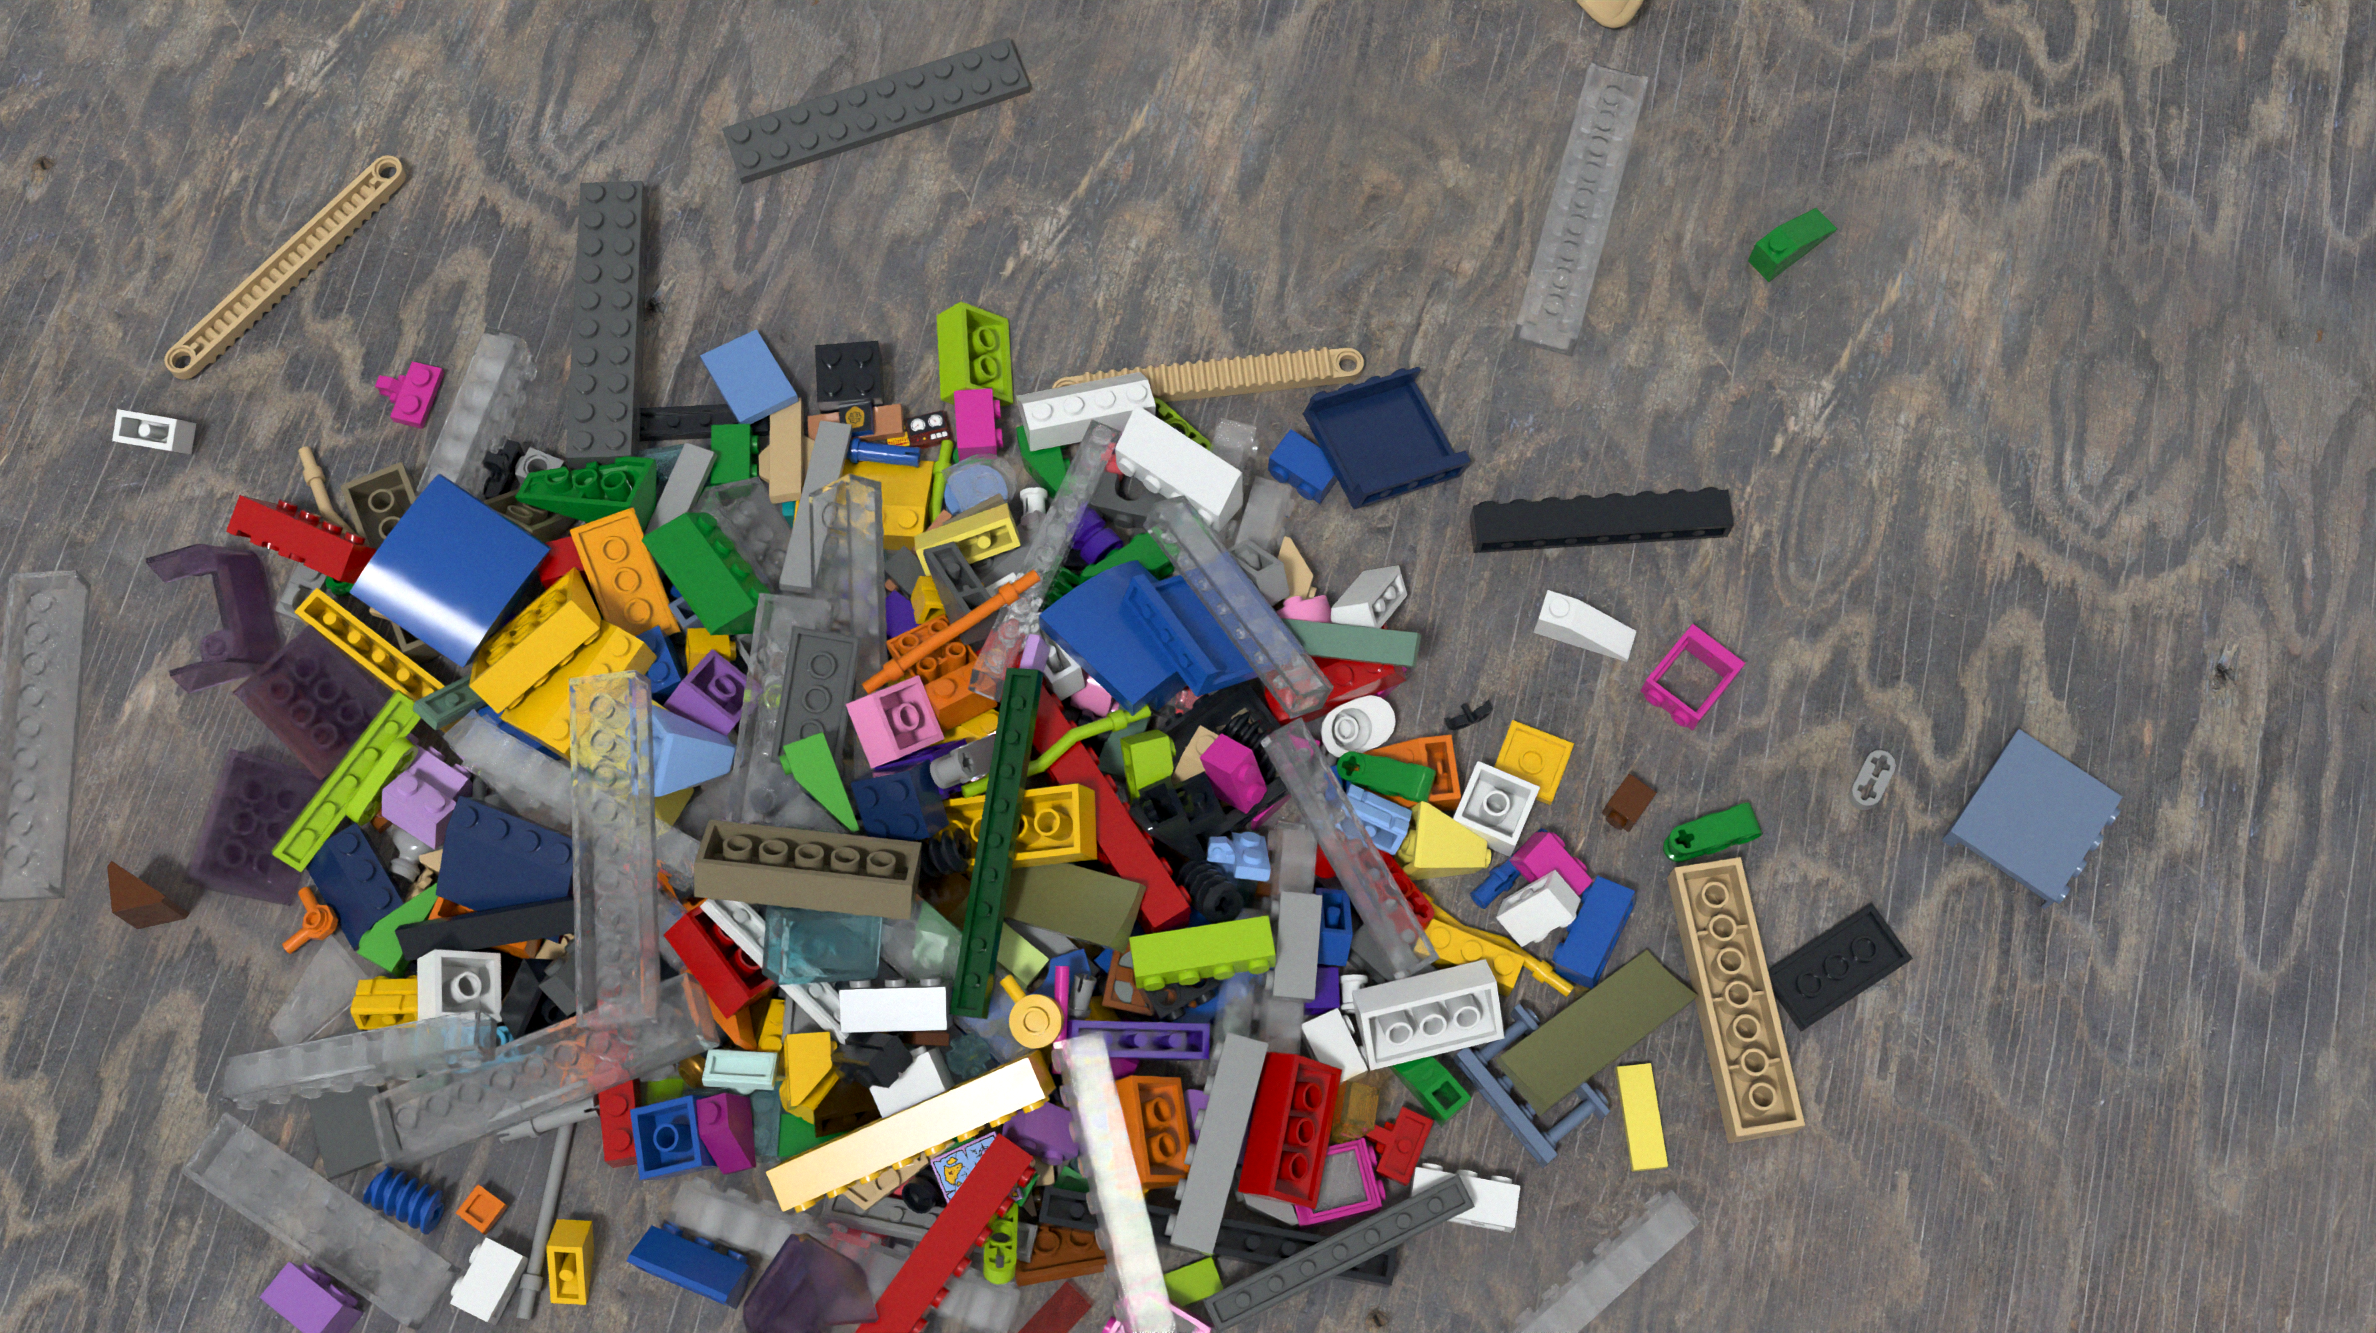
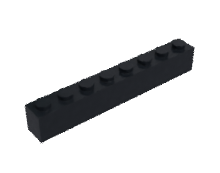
M1707 487L1695 492L1675 489L1663 494L1644 491L1631 496L1612 493L1599 498L1580 495L1567 500L1548 497L1535 502L1516 499L1503 504L1484 501L1473 505L1470 514L1473 553L1728 537L1734 526L1729 490H1718L1716 487Z

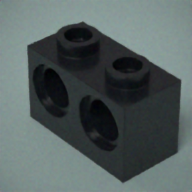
M1214 977L1203 978L1204 985L1201 988L1180 985L1179 982L1165 984V987L1162 989H1168L1174 995V1003L1169 1006H1164L1158 1002L1156 998L1158 990L1147 991L1144 988L1138 990L1156 1022L1166 1019L1168 1023H1172L1186 1014L1184 1010L1186 1006L1196 1001L1199 1007L1215 998L1214 990L1221 983Z

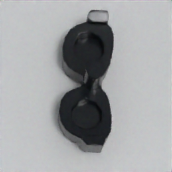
M1487 700L1484 705L1471 713L1467 703L1461 705L1464 712L1463 715L1456 716L1450 720L1444 718V722L1448 730H1460L1482 721L1490 715L1493 708L1489 700Z

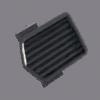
M1205 771L1176 785H1173L1170 777L1167 776L1139 789L1140 796L1133 799L1129 815L1149 835L1192 861L1200 862L1206 859L1197 834L1210 830L1227 821Z

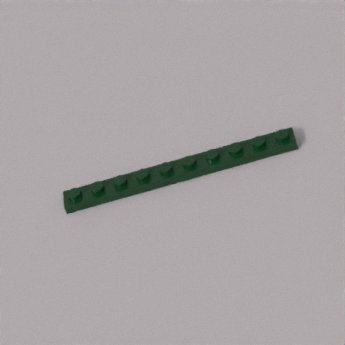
M1009 667L1006 669L949 1014L955 1016L988 1019L1044 675L1043 672L1037 669Z

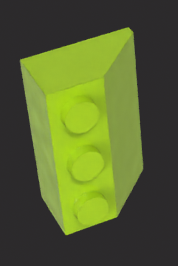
M962 301L936 315L941 401L955 405L954 391L992 388L993 400H1000V406L1013 404L1008 319Z

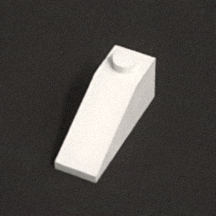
M1547 590L1533 633L1627 662L1636 630L1578 599Z

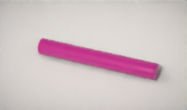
M1055 966L1054 1000L1063 1011L1064 1027L1059 1038L1053 1043L1052 1073L1066 1074L1070 966Z

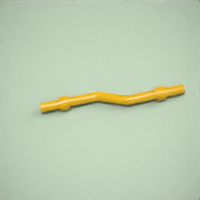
M1422 892L1434 909L1433 919L1526 957L1523 966L1533 973L1531 976L1542 984L1546 982L1565 997H1568L1575 986L1553 971L1554 967L1545 960L1540 962L1507 937L1463 925L1434 904L1432 897Z

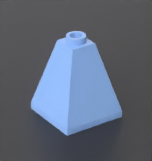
M646 704L633 768L653 797H661L730 773L731 765H735L738 760V747L732 744L727 736L655 705Z

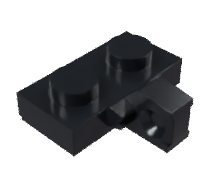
M507 439L504 448L499 449L497 454L487 450L483 460V467L491 471V474L486 479L483 488V495L486 500L511 491L516 478V464L521 456H525L519 442Z

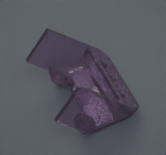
M194 544L145 558L146 564L165 584L190 576L212 575L223 630L210 633L202 640L200 645L202 661L169 670L170 677L188 694L276 668L281 663L283 649L262 560L255 552L248 549Z
M808 1233L791 1234L746 1298L743 1306V1320L747 1333H822L816 1323L819 1317H821L823 1326L877 1322L879 1317L867 1284V1275L860 1264Z

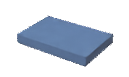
M757 329L700 355L703 365L739 424H752L799 401L796 392Z

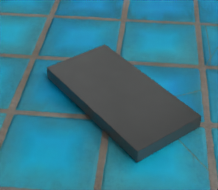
M792 626L770 763L781 764L779 756L785 754L783 746L823 732L839 773L849 714L845 704L851 702L861 637Z
M356 1025L293 1048L327 1178L334 1180L399 1156L365 1030H358Z

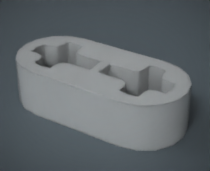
M1875 750L1862 763L1848 793L1849 801L1855 808L1869 810L1881 799L1896 767L1895 759L1890 753L1883 750ZM1880 760L1883 762V770L1875 777L1872 773L1876 766L1875 763ZM1868 783L1872 787L1869 791L1870 797L1865 801L1860 798L1862 794L1860 791Z

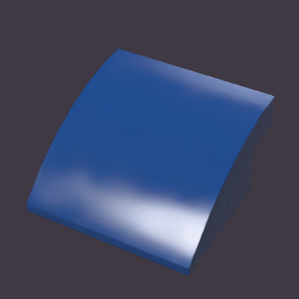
M438 474L383 541L349 593L464 668L473 662L488 636L503 627L552 548L442 474Z
M1137 560L1119 564L1088 579L1039 615V627L1132 716L1146 704H1149L1158 711L1187 686L1160 647L1123 600L1133 576L1144 573L1150 583L1159 581Z

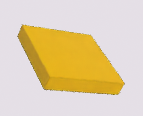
M1512 720L1494 768L1539 786L1540 789L1535 800L1551 805L1574 743Z

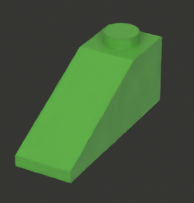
M821 732L783 746L785 754L779 756L785 775L792 774L795 782L851 833L859 831L860 829L824 733Z
M437 883L376 922L373 928L367 930L361 937L359 942L360 948L357 954L401 979L413 960H405L395 930L399 925L428 920L438 898L435 895Z

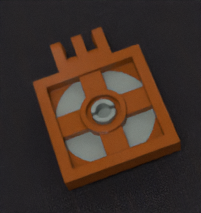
M1128 941L1125 954L1112 951L1101 1006L1153 1017L1139 990L1136 988L1130 942ZM1160 989L1156 992V998L1160 1004L1169 1006L1174 1003V995L1170 990ZM1195 1001L1186 1007L1196 1009L1197 1003Z

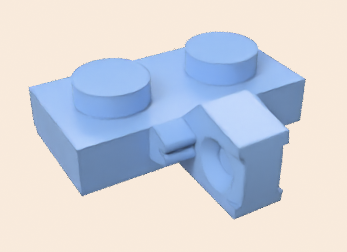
M1232 832L1230 840L1226 836L1209 837L1206 851L1207 861L1232 864L1234 878L1265 882L1269 880L1271 868L1265 836H1259L1254 832Z

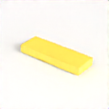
M1651 1063L1618 1066L1615 1068L1631 1171L1667 1168L1668 1162Z

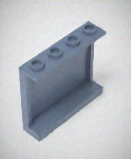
M2018 729L2008 739L1942 838V841L1952 848L1958 842L2043 898L2045 901L2041 907L2046 909L2054 902L2060 904L2067 896L2071 888L2066 884L2072 876L2077 878L2087 865V861L2083 858L2088 850L2094 852L2103 840L2104 835L2100 832L2105 824L2110 826L2118 817L2121 810L2117 808V805L2123 796Z

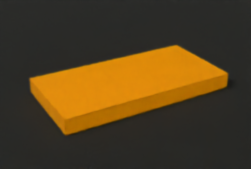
M633 507L569 530L604 621L623 629L633 636H637L658 625L668 636L680 632L677 621L668 607L670 603L651 553L641 541L644 535Z

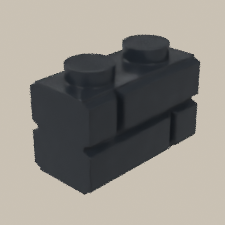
M876 1032L851 1033L845 1039V1044H840L830 1055L831 1061L837 1067L835 1073L843 1082L849 1085L853 1081L858 1082L866 1088H871L872 1086L889 1088L899 1078L898 1073H903L913 1062V1056L898 1036Z

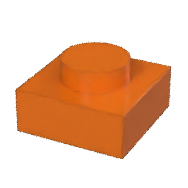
M478 1184L456 1211V1214L482 1234L487 1235L508 1208V1205Z

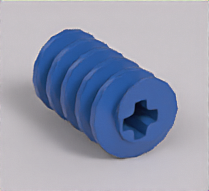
M393 1165L387 1166L383 1172L376 1175L367 1187L363 1203H371L372 1207L376 1210L384 1209V1213L387 1216L396 1215V1219L399 1222L404 1223L408 1221V1225L411 1228L418 1229L420 1227V1231L423 1234H429L438 1225L444 1212L445 1205L441 1202L443 1191L439 1189L432 1196H429L430 1184L426 1183L420 1190H417L418 1178L414 1177L408 1184H405L407 1173L401 1171L393 1178L395 1167Z

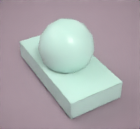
M708 1049L702 1082L704 1086L730 1088L733 1092L740 1095L751 1094L756 1089L774 1090L780 1058L778 1053Z

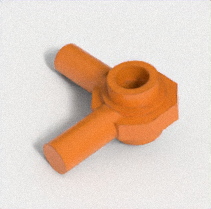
M303 887L298 891V895L307 913L303 918V928L282 943L283 948L289 954H292L310 939L323 941L326 937L333 934L337 928L338 918L333 908L327 905H319L310 887Z

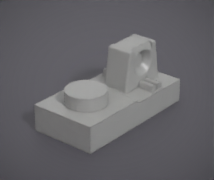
M299 562L275 608V612L304 624L294 611L316 588L325 593L327 589V575L304 566V563Z

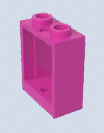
M1692 624L1646 679L1640 691L1650 704L1655 707L1661 706L1671 714L1674 722L1693 731L1739 675L1745 662ZM1685 649L1723 677V680L1696 712L1658 684L1659 680Z

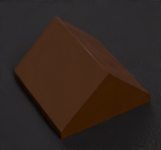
M113 861L107 866L112 913L134 928L142 929L183 920L190 914L168 897Z

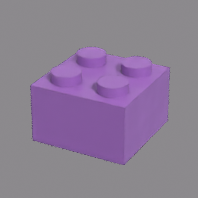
M712 649L681 681L663 706L678 716L728 736L765 691Z
M289 1261L260 1296L264 1302L302 1333H348L364 1313L355 1306L359 1300L344 1288L339 1289L333 1284L329 1285L332 1278L320 1268L312 1267L306 1262L300 1266Z

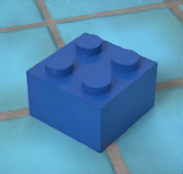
M690 1095L630 1110L639 1180H664L718 1167L700 1138L696 1100L711 1096Z

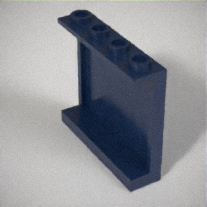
M1420 367L1409 370L1401 368L1391 375L1381 378L1380 376H1373L1364 383L1357 385L1349 383L1329 393L1326 391L1318 392L1310 398V402L1303 412V416L1354 510L1458 478L1471 462L1466 450L1458 453L1453 452L1415 383V379L1421 372Z

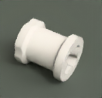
M1036 487L1020 491V500L1023 502V516H1021V520L1035 510L1046 514L1045 501L1048 499L1047 490Z
M1358 974L1339 976V985H1341L1340 1013L1355 1014L1352 991L1365 988V984L1368 983L1367 976Z

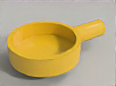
M1011 974L1002 979L999 983L1015 1003L1009 1016V1027L1013 1037L1020 1044L1028 1048H1042L1054 1043L1061 1035L1064 1027V1015L1059 1004L1051 997L1043 994L1027 996Z

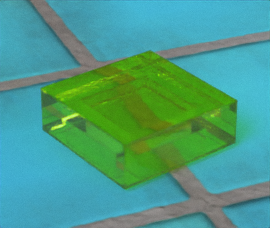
M648 1078L645 1106L683 1097L685 1081L683 1079Z

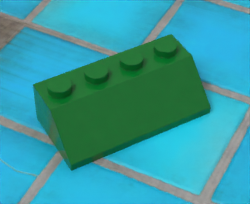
M685 512L643 537L641 541L710 635L758 634L778 607L771 597L768 588L759 581L753 573L752 567L744 561L735 549L734 543L726 537L717 525V520L709 513Z

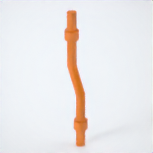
M1033 569L1012 584L1007 582L997 589L999 593L965 616L929 637L896 661L892 658L882 665L884 669L861 685L870 695L890 680L893 682L897 681L905 675V670L942 645L967 631L1005 604L1010 606L1019 600L1020 594L1041 581V579Z

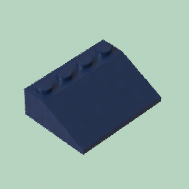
M459 795L446 829L435 895L477 912L579 895L598 845L477 798ZM564 935L545 939L561 944Z

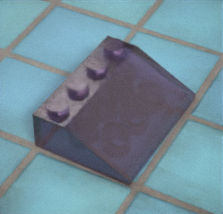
M311 625L307 626L233 691L321 782L328 779L387 703V700Z
M230 748L223 756L182 882L215 892L291 906L301 872L272 855V850L328 777Z

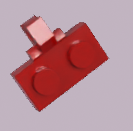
M1402 1106L1394 1124L1385 1122L1382 1128L1375 1124L1372 1126L1371 1123L1369 1128V1122L1368 1129L1366 1124V1130L1364 1131L1363 1129L1360 1137L1376 1144L1374 1152L1381 1154L1374 1172L1403 1186H1408L1434 1121Z

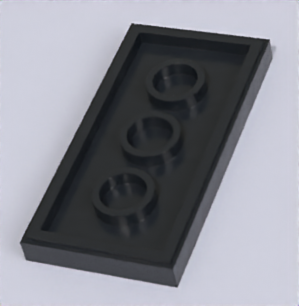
M1871 903L1768 969L1774 995L1800 1032H1802L1907 964L1913 958Z

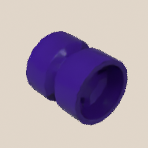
M1093 508L1077 515L1063 532L1070 546L1075 551L1081 550L1080 557L1087 565H1096L1104 560L1112 550L1116 548L1121 549L1124 543L1111 528H1104L1106 522Z

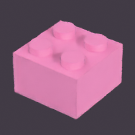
M919 675L845 704L871 769L945 739Z

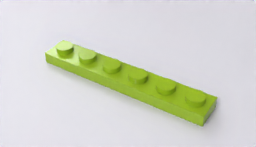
M398 689L394 692L273 848L272 855L299 872L304 870L345 817L347 806L388 747L400 737L406 738L421 719L413 711L415 700Z

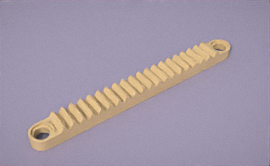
M390 155L376 159L172 346L166 353L164 361L173 376L183 380L190 379L209 363H215L218 354L224 355L227 346H233L237 337L242 338L244 336V330L252 329L253 322L255 320L260 321L264 312H270L274 303L279 304L282 295L290 294V288L292 286L297 287L301 278H307L310 269L316 270L317 263L319 261L324 262L328 253H334L337 244L343 245L346 236L351 237L355 228L362 227L363 220H370L373 211L378 212L382 203L387 204L389 196L406 179L405 169L399 159ZM394 167L397 169L395 175L391 178L381 177V173L385 168ZM182 356L191 357L189 365L185 368L175 367L178 358Z
M1323 347L1320 351H1316L1313 348L1308 352L1298 350L1296 353L1286 351L1282 355L1274 352L1270 356L1260 354L1258 357L1248 355L1243 359L1240 356H1236L1233 360H1229L1226 357L1221 361L1211 359L1209 362H1203L1198 360L1195 364L1188 361L1183 365L1173 363L1171 366L1161 364L1157 368L1150 365L1146 369L1135 367L1133 370L1123 368L1119 372L1111 369L1108 373L1098 371L1096 374L1085 372L1081 376L1064 377L1057 380L1052 389L1141 372L1148 379L1154 398H1158L1163 402L1351 383L1360 378L1363 372L1364 359L1353 348L1329 350L1327 347ZM1344 359H1350L1356 363L1357 367L1353 371L1347 372L1340 368L1339 363Z

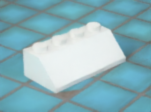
M1141 372L1016 396L1030 452L1122 434L1133 409L1137 405L1154 416L1156 414V405L1149 381Z
M1139 405L1133 409L1115 448L1116 465L1119 470L1126 476H1134L1142 481L1144 486L1152 493H1160L1168 498L1169 502L1178 510H1186L1194 515L1195 519L1204 527H1212L1220 532L1243 505L1242 472Z
M1486 959L1352 991L1356 1020L1370 1071L1504 1039L1497 981Z

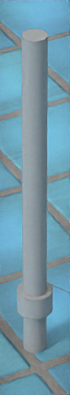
M574 1123L558 1128L527 1272L522 1274L519 1286L522 1294L516 1316L517 1319L531 1320L536 1293L541 1292L543 1277L540 1275Z

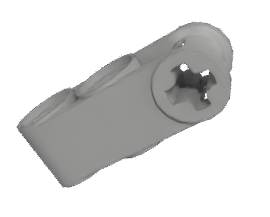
M994 734L950 751V754L933 760L930 764V773L935 784L941 789H947L961 782L963 784L989 773L995 742Z

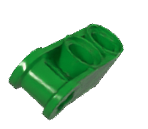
M1355 751L1344 753L1337 762L1338 774L1353 785L1387 796H1399L1417 803L1421 801L1428 803L1436 775V770L1422 765L1406 764L1388 757H1376Z
M1749 802L1742 803L1726 811L1711 813L1694 821L1676 826L1665 839L1663 852L1669 860L1680 863L1699 856L1720 852L1733 845L1751 842L1762 836L1763 832ZM1678 840L1679 843H1685L1687 845L1686 848L1683 844L1677 845L1675 841Z

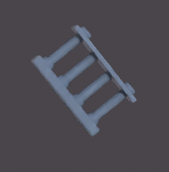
M1519 1003L1510 1013L1515 1022L1504 1030V1039L1492 1041L1480 1051L1474 1050L1472 1052L1469 1047L1463 1048L1455 1055L1453 1062L1543 1169L1558 1155L1554 1150L1556 1148L1555 1144L1592 1113L1599 1121L1604 1119L1610 1112L1607 1107L1609 1103L1597 1088L1592 1090L1585 1083L1575 1090V1093L1583 1101L1582 1104L1547 1133L1544 1131L1540 1133L1531 1122L1533 1121L1532 1116L1536 1112L1527 1102L1525 1105L1519 1104L1517 1106L1509 1097L1510 1089L1514 1084L1508 1076L1504 1075L1502 1078L1496 1077L1494 1079L1486 1069L1488 1067L1487 1062L1525 1032L1528 1036L1539 1028L1540 1021L1535 1013L1529 1008L1524 1009Z

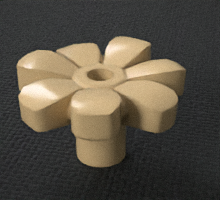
M426 868L419 876L417 882L414 881L408 888L410 892L404 900L405 903L431 886L430 882L432 879L430 877L434 871Z

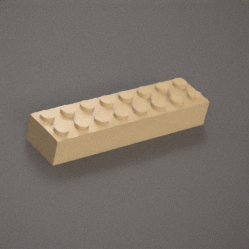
M1741 857L1674 867L1667 880L1693 992L1699 995L1695 1002L1728 1144L1796 1133L1805 1126Z

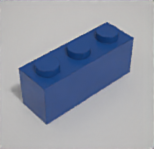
M1598 875L1593 886L1589 885L1584 890L1581 897L1583 906L1579 914H1576L1575 920L1567 926L1566 931L1569 934L1565 943H1558L1552 957V961H1555L1556 973L1559 976L1591 990L1596 987L1636 904L1634 890Z

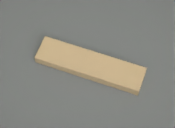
M801 397L798 398V402L770 415L769 498L772 504L796 501L801 498L804 486V404Z

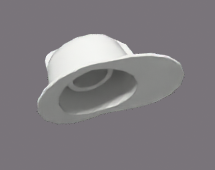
M1372 695L1359 697L1344 703L1330 711L1323 720L1321 728L1322 742L1328 752L1335 757H1341L1349 751L1364 753L1386 742L1394 731L1396 722L1394 711L1387 701Z

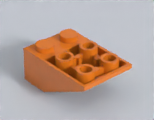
M942 614L886 641V646L896 661L929 637L949 626L950 622ZM959 636L942 645L904 671V680L920 676L942 733L997 706V680L968 644L964 645Z
M1452 735L1416 738L1363 753L1376 757H1388L1406 764L1413 763L1436 770L1428 803L1440 811L1457 810L1461 800ZM1362 788L1407 809H1411L1418 804L1399 796H1387Z

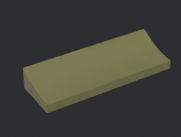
M1068 863L1014 868L1011 871L1004 919L1125 954L1146 886Z
M1647 949L1502 1054L1496 1062L1539 1117H1541L1685 1009L1699 995L1671 975Z

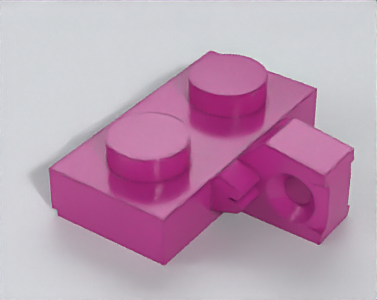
M412 361L406 376L399 375L396 380L392 377L379 375L375 388L378 389L380 395L390 397V402L395 404L390 416L393 422L423 429L445 373L442 368Z

